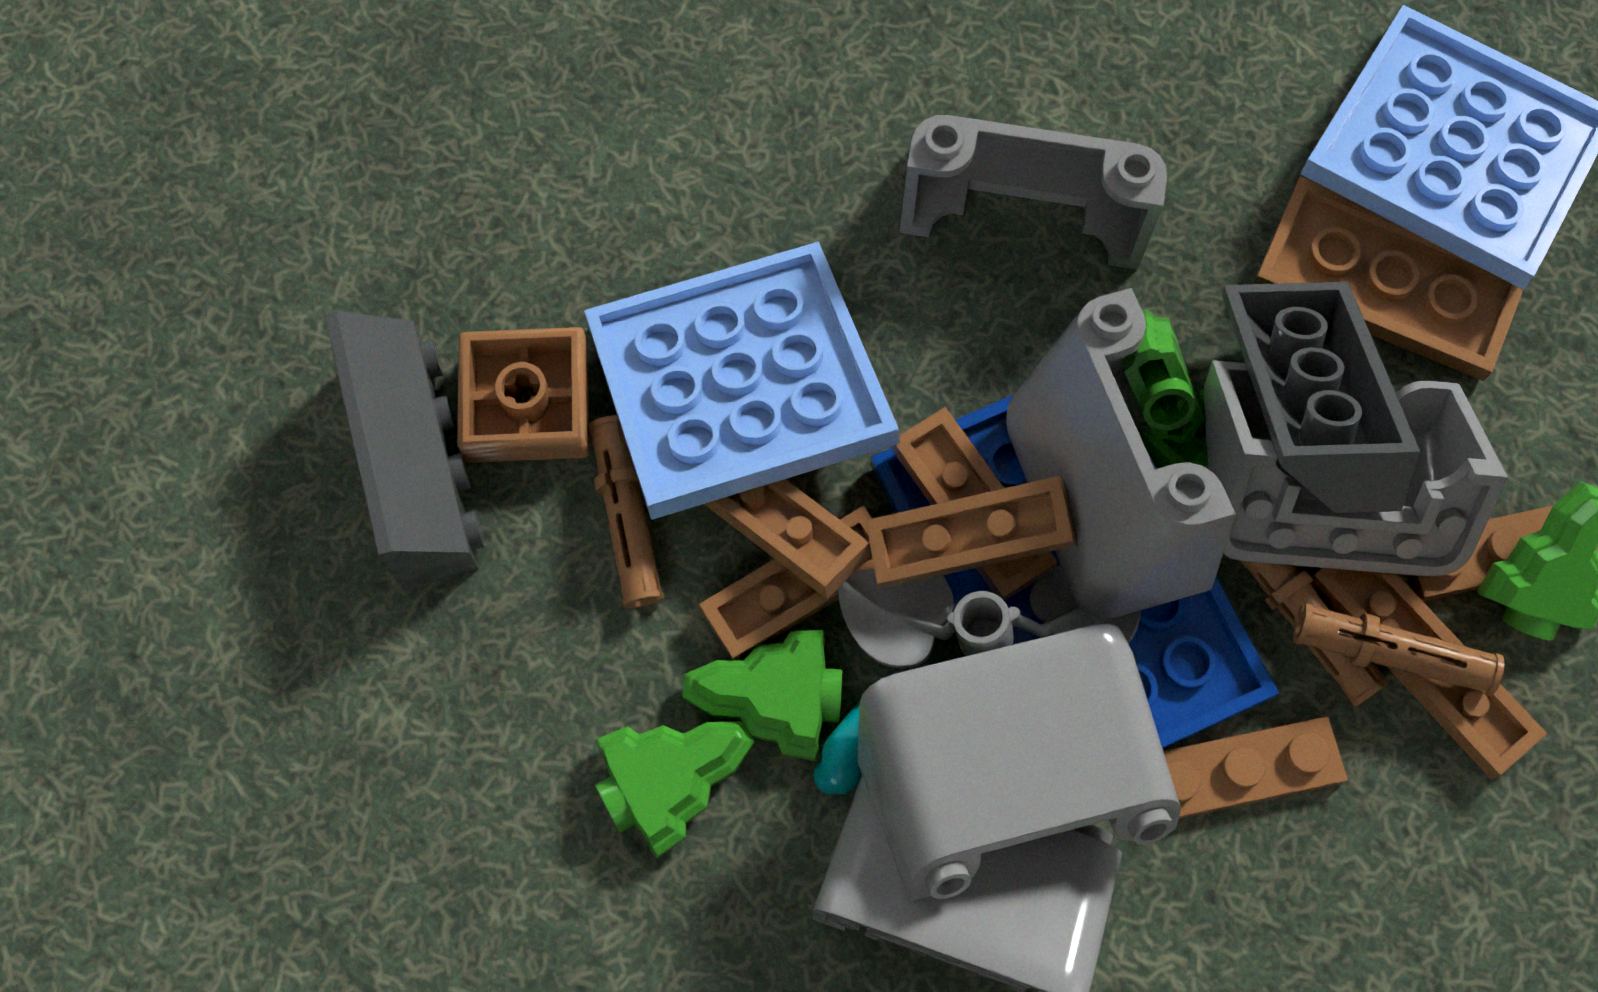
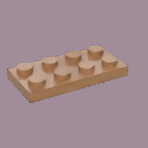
M1302 176L1299 177L1253 283L1348 282L1372 336L1481 381H1485L1493 372L1523 289Z

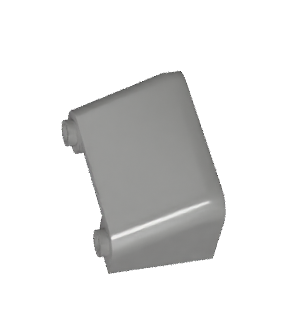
M935 115L925 119L915 129L912 137L899 233L929 237L933 224L942 216L950 213L963 215L967 189L1085 207L1082 234L1095 235L1103 242L1108 251V265L1138 270L1164 206L1167 182L1166 165L1161 156L1153 149L1136 143L951 115Z
M1132 288L1100 296L1089 301L1010 399L1006 417L1007 432L1027 483L1055 476H1061L1065 482L1077 546L1055 550L1072 595L1080 608L1090 615L1101 618L1119 617L1212 590L1236 515L1222 483L1209 469L1189 462L1155 469L1125 403L1128 400L1130 385L1123 372L1122 360L1125 356L1134 353L1142 344L1146 329L1144 313Z
M1212 360L1203 393L1208 469L1222 483L1236 513L1223 553L1231 559L1247 562L1416 576H1444L1464 566L1473 555L1508 476L1460 384L1439 381H1416L1403 386L1396 392L1421 451L1402 511L1334 513L1281 467L1246 364Z
M1092 625L896 673L878 680L862 694L859 703L858 765L910 902L930 896L936 899L950 898L966 890L971 884V878L979 869L982 853L1110 820L1115 836L1121 840L1134 841L1140 845L1159 841L1170 832L1176 830L1181 812L1180 803L1133 652L1124 634L1115 625Z
M862 775L814 905L812 920L844 931L845 927L859 931L860 925L867 927L864 936L876 941L878 938L895 943L1009 985L1008 989L1016 992H1025L1030 987L1034 988L1033 992H1090L1122 851L1111 845L1113 839L1111 833L1088 825L982 853L979 869L971 878V884L966 890L950 898L936 899L930 896L910 902Z

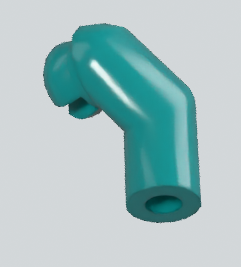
M860 700L827 738L823 746L822 760L817 763L814 769L813 777L817 788L828 795L847 794L860 781L862 774L858 765Z

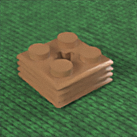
M581 327L462 332L459 335L457 445L466 462L585 458L589 455V358L586 336ZM532 387L535 396L530 397V400L526 403H516L515 399L520 397L521 388Z

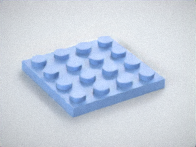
M1403 5L1309 156L1300 174L1524 290L1535 276L1598 154V101Z
M819 241L584 310L651 520L900 443L899 428Z

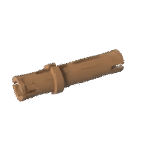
M618 415L598 418L588 424V431L591 434L599 474L594 478L596 493L603 496L612 548L623 595V607L633 609L657 604L664 600V593L660 587L651 534L640 489L641 486Z
M1240 561L1268 596L1264 601L1271 610L1277 608L1293 627L1298 611L1303 603H1309L1314 607L1330 611L1310 584L1314 579L1306 569L1300 572L1296 565ZM1338 632L1341 636L1354 639L1350 634ZM1307 645L1326 671L1339 684L1341 690L1354 707L1367 700L1389 683L1388 679L1371 662L1364 668L1351 664L1349 656Z
M1303 603L1294 623L1293 643L1305 644L1349 656L1351 664L1364 668L1371 662L1413 673L1421 677L1471 688L1487 695H1494L1503 676L1504 657L1502 654H1491L1443 641L1435 637L1380 624V618L1375 615L1363 613L1360 618L1317 608L1309 603ZM1338 632L1350 634L1352 636L1359 637L1362 639L1380 642L1386 644L1387 648L1366 641H1360L1345 636H1341ZM1408 650L1454 662L1455 666L1409 654Z

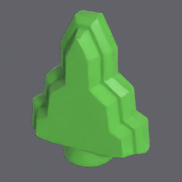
M1145 309L1142 310L1146 322L1142 344L1134 353L1125 356L1122 360L1123 370L1141 407L1144 420L1150 426L1155 437L1184 443L1193 438L1196 429L1205 421L1204 413L1183 359L1170 318L1156 317L1152 312Z
M1581 481L1578 482L1552 506L1540 531L1521 537L1507 560L1492 564L1478 589V593L1487 599L1506 606L1501 619L1511 627L1528 635L1550 641L1554 640L1561 624L1590 630L1596 626L1598 620V487Z
M824 630L790 631L783 643L757 645L744 661L716 660L685 673L682 698L713 718L743 721L752 738L777 743L782 756L817 761L822 722L839 723L842 669L825 668Z
M743 721L706 722L684 734L664 725L638 734L627 726L596 739L599 752L604 757L610 777L595 784L618 831L621 833L636 825L648 842L649 849L656 858H659L686 839V824L708 808L711 787L736 772L754 746L755 741Z

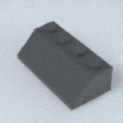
M1349 283L1224 285L1222 297L1281 467L1334 513L1402 511L1421 451Z
M342 311L324 314L379 557L403 589L478 570L474 550L485 548V541L476 511L465 513L460 492L471 489V484L462 453L459 452L451 455L446 434L457 432V426L448 396L437 398L433 378L443 376V369L434 340L423 342L412 320Z

